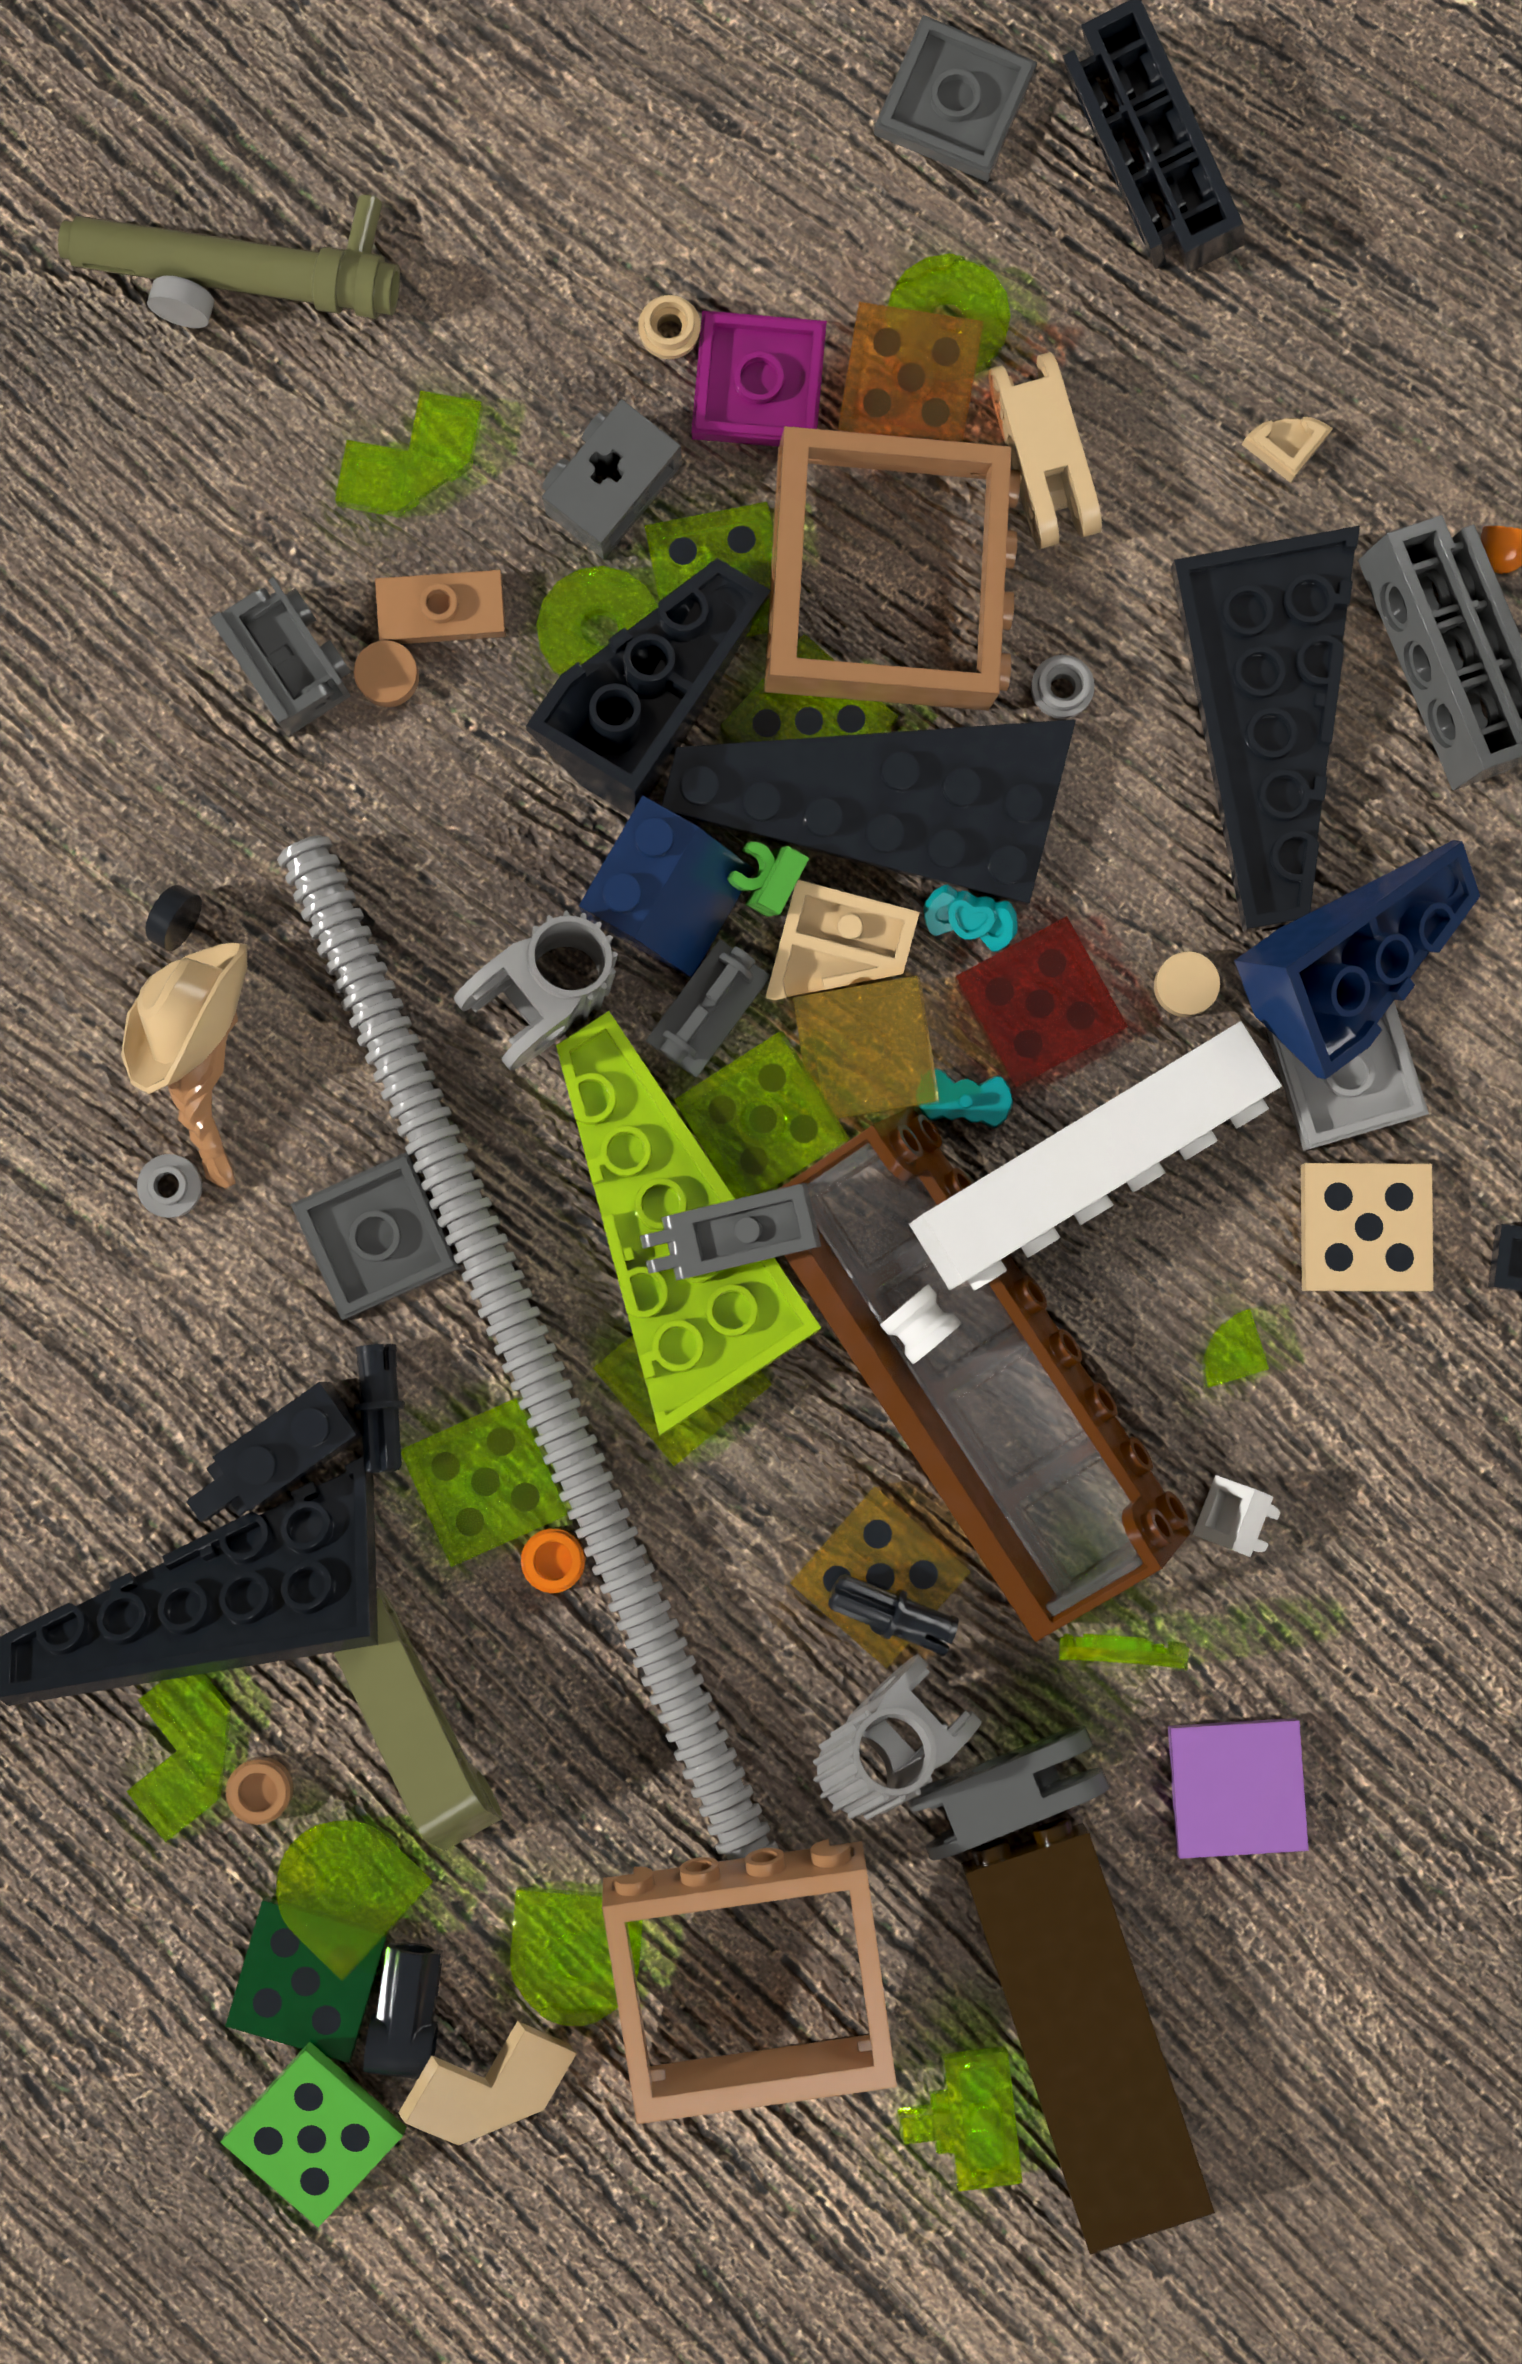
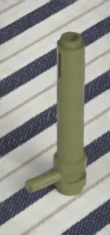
M360 195L358 197L346 250L324 246L320 252L78 215L73 221L64 220L58 235L60 258L70 260L71 266L76 268L148 279H156L166 275L177 276L193 281L202 287L312 303L315 305L316 310L340 314L343 308L355 310V315L361 318L376 320L380 314L392 316L397 307L400 289L399 265L385 262L383 255L371 254L382 202L372 195Z

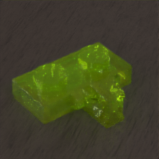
M1000 2046L941 2054L945 2090L930 2091L931 2104L897 2109L900 2137L903 2140V2144L935 2141L937 2154L952 2153L955 2185L958 2192L1023 2183L1007 2048Z

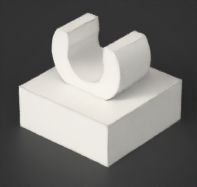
M1215 1475L1193 1535L1251 1557L1253 1551H1266L1268 1543L1258 1539L1265 1518L1269 1517L1278 1520L1280 1511L1274 1505H1271L1273 1496Z

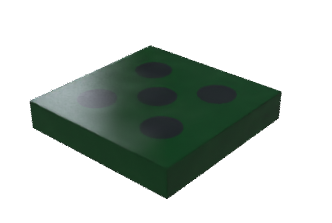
M266 1896L261 1902L225 2027L303 2049L311 2042L327 2057L349 2063L354 2054L389 1932Z

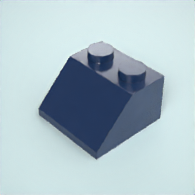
M642 795L580 902L579 909L581 914H586L587 920L594 924L601 922L602 929L691 979L703 962L743 892L734 888L728 882L727 877L729 873L737 871L745 877L751 878L754 868L698 826Z

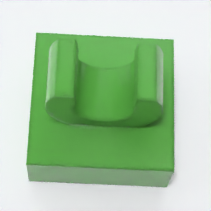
M745 843L742 850L757 859L759 871L754 878H747L742 873L732 871L729 873L727 880L734 888L740 891H752L745 903L747 907L766 917L780 915L809 858L789 846L773 849L771 852L762 843Z

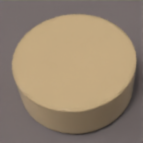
M1181 952L1171 956L1161 965L1154 980V992L1159 1004L1167 1012L1179 1017H1192L1204 1012L1214 1003L1220 990V977L1215 965L1207 957L1196 952Z

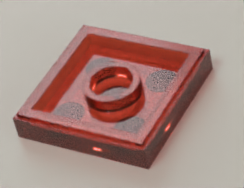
M1067 916L955 976L956 983L1015 1089L1128 1027Z

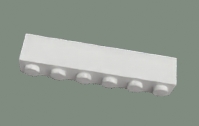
M1240 1021L925 1212L909 1225L948 1289L951 1290L968 1281L975 1291L1007 1271L1001 1259L1021 1247L1027 1258L1061 1238L1054 1226L1074 1215L1080 1225L1084 1224L1113 1206L1107 1194L1127 1182L1134 1193L1166 1173L1160 1164L1161 1160L1179 1150L1186 1161L1218 1141L1212 1132L1213 1128L1230 1119L1237 1129L1267 1111L1269 1107L1263 1098L1282 1087L1244 1024Z

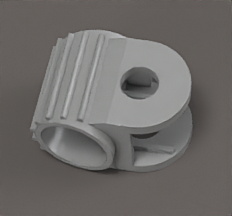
M564 911L563 916L555 918L548 915L546 922L540 927L533 926L530 938L513 943L476 972L454 996L455 1003L462 1011L472 1008L476 1013L503 992L529 1024L509 1040L512 1046L502 1057L503 1063L510 1071L525 1065L565 1036L574 1021L581 1018L587 1021L589 1013L594 1009L601 1010L604 996H608L616 973L614 966L618 956L617 952L611 950L613 936H605L601 930L602 923H592L586 919L585 913H582L580 917L570 916L568 911ZM555 948H576L586 953L593 960L597 967L599 978L593 984L583 989H561L545 980L537 968L536 961L543 954Z
M919 1654L910 1658L894 1671L849 1715L844 1725L830 1733L831 1737L819 1744L821 1752L819 1757L813 1760V1763L817 1766V1776L814 1777L813 1781L819 1782L823 1791L820 1798H828L833 1804V1812L842 1810L848 1813L849 1819L863 1815L866 1820H869L920 1795V1788L932 1782L930 1776L933 1771L948 1763L981 1725L982 1721L973 1711L967 1712L966 1710L950 1726L945 1722L941 1724L911 1692L930 1673L926 1668L928 1663ZM888 1717L896 1718L910 1725L919 1735L923 1745L914 1752L885 1719ZM860 1741L871 1746L883 1760L887 1772L886 1787L873 1781L864 1770L859 1753Z

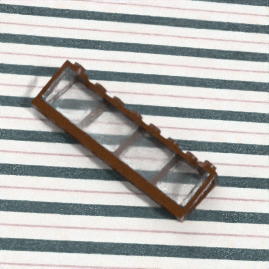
M913 1106L871 1125L779 1188L807 1183L821 1242V1247L784 1256L1033 1640L1037 1642L1163 1569L1191 1533L1187 1527L1188 1516L1180 1500L1172 1492H1164L1151 1472L1153 1463L1144 1445L1135 1437L1129 1438L1115 1417L1118 1411L1110 1393L1100 1383L1094 1384L1081 1365L1082 1354L1074 1338L1066 1330H1058L1045 1310L1047 1300L1040 1286L1029 1275L1023 1276L1010 1254L1001 1259L1007 1271L974 1291L968 1281L951 1290L948 1289L909 1224L925 1212L967 1188L972 1182L959 1168L953 1169L939 1148L942 1146V1140L938 1130L926 1116L918 1115ZM929 1284L937 1293V1305L944 1313H953L962 1324L915 1364H912L904 1355V1343L898 1336L888 1335L880 1324Z

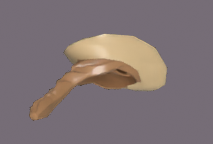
M242 943L219 944L187 955L180 960L171 962L150 976L140 989L139 996L127 1013L121 1052L131 1085L148 1094L168 1086L172 1100L179 1109L178 1120L189 1129L190 1140L200 1149L199 1154L203 1159L202 1165L206 1179L225 1189L236 1184L233 1166L224 1149L220 1133L212 1115V1089L224 1071L228 1034L238 1022L236 1009L248 967L247 944Z

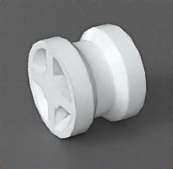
M929 1284L880 1324L888 1335L898 1336L904 1343V1355L912 1364L919 1361L962 1324L953 1313H944L937 1305V1293Z

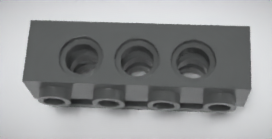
M1443 515L1386 533L1358 559V563L1452 791L1509 771L1522 762V638L1475 525L1464 527L1451 537ZM1432 582L1437 588L1440 603L1435 598ZM1456 640L1461 646L1464 662L1458 654ZM1480 698L1486 707L1488 720L1482 712Z

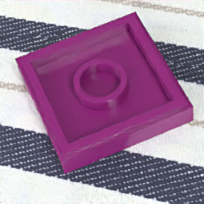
M702 310L691 431L692 439L779 447L784 426L818 429L827 321Z

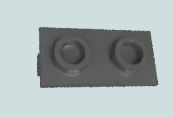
M719 939L645 1041L697 1078L770 979L771 975L755 965V960L745 951L736 946L732 948Z

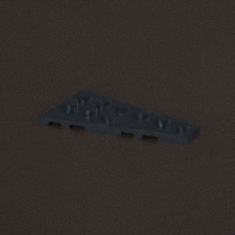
M1360 525L1174 559L1171 565L1243 933L1287 925L1311 911L1319 848L1317 840L1322 802L1325 800L1328 778L1326 777L1329 747L1333 739L1344 654L1343 638L1347 607L1350 605L1353 584L1351 576Z
M1076 719L677 747L662 807L683 818L1028 905L1031 901Z

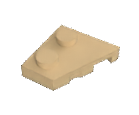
M798 879L794 887L765 998L779 1000L800 994L903 974L920 912Z

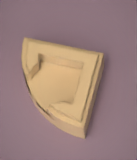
M1311 417L1270 420L1252 430L1244 439L1242 445L1291 483L1330 435L1333 428Z

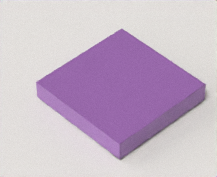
M1288 1718L1168 1726L1176 1854L1180 1859L1309 1851L1300 1722L1298 1719Z

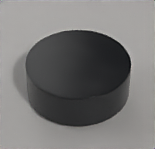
M174 885L166 889L156 900L148 915L145 926L147 939L167 951H173L180 947L197 923L202 907L201 897L181 885Z

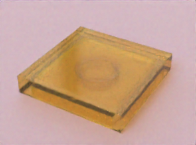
M912 976L793 997L810 1113L817 1123L940 1103L920 977Z

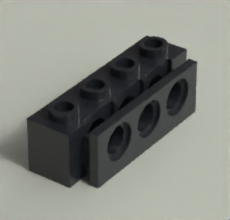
M1128 0L1082 24L1081 28L1085 45L1090 57L1080 62L1075 50L1063 55L1067 75L1154 268L1157 269L1166 264L1164 250L1173 245H1176L1188 273L1246 245L1244 223L1142 0ZM1097 77L1101 81L1107 78L1118 102L1119 112L1114 115L1110 111L1106 98L1096 79ZM1122 133H1125L1126 137L1130 134L1133 135L1144 159L1145 169L1138 172L1128 146L1121 135ZM1149 188L1151 192L1158 190L1170 216L1171 226L1165 229L1147 192Z

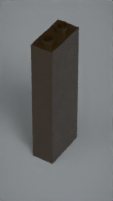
M1060 1819L1035 1828L1033 1830L1035 1839L1011 1847L1008 1839H1000L978 1846L971 1851L973 1859L963 1862L961 1865L1085 2243L1091 2255L1214 2214L1215 2211L1090 1833L1083 1823L1072 1826L1070 1819Z

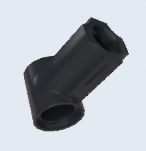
M410 1942L389 1943L386 1946L377 2013H373L366 2040L364 2072L418 2079L430 2057L435 2056L438 2021H434V2014L439 1992L443 1950L425 1944Z

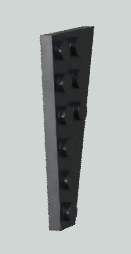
M361 1457L345 1465L347 1472L318 1486L312 1481L292 1491V1499L260 1515L252 1511L163 1555V1563L137 1576L129 1572L109 1582V1590L77 1606L69 1602L0 1636V1700L7 1706L378 1645L373 1473L367 1472L364 1468V1458Z

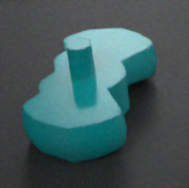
M946 884L934 890L924 903L925 924L929 932L934 936L954 930L963 939L971 940L980 937L985 945L992 952L1008 946L1018 932L1017 913L1009 901L995 902L987 896L975 897L968 891L962 890L957 892L950 885Z
M934 1068L923 1077L916 1092L919 1109L930 1121L941 1118L953 1121L963 1118L970 1123L982 1122L989 1128L994 1129L1007 1119L1013 1106L1010 1086L1000 1075L993 1076L979 1085L969 1079L960 1080L955 1083L943 1070Z

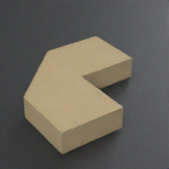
M517 2021L485 2078L435 2056H431L401 2107L399 2115L405 2124L459 2146L543 2111L577 2053L569 2043Z

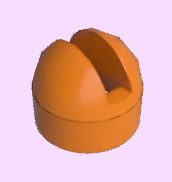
M1483 526L1481 542L1494 572L1499 574L1510 573L1522 566V529L1505 526Z

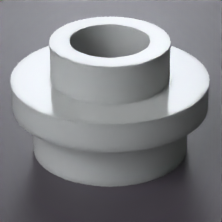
M1056 655L1043 661L1036 669L1031 682L1032 698L1036 706L1046 715L1057 719L1072 718L1082 713L1089 705L1094 694V678L1088 666L1080 659L1069 655ZM1056 679H1066L1073 686V694L1067 698H1059L1051 691V683Z
M164 1154L151 1159L142 1168L137 1180V1192L141 1203L148 1211L160 1217L176 1218L187 1214L196 1206L202 1193V1179L198 1169L188 1159L174 1154ZM174 1174L179 1182L178 1191L172 1197L164 1198L158 1190L159 1180L164 1175Z

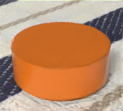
M547 1528L537 1532L527 1541L521 1554V1568L525 1578L533 1587L547 1593H559L571 1588L581 1578L586 1566L583 1544L572 1532L562 1528Z

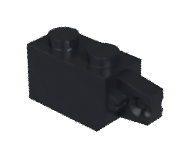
M318 1382L212 1458L215 1462L206 1469L214 1481L186 1502L201 1523L208 1521L229 1505H232L239 1516L248 1510L261 1508L362 1437V1426L332 1383Z

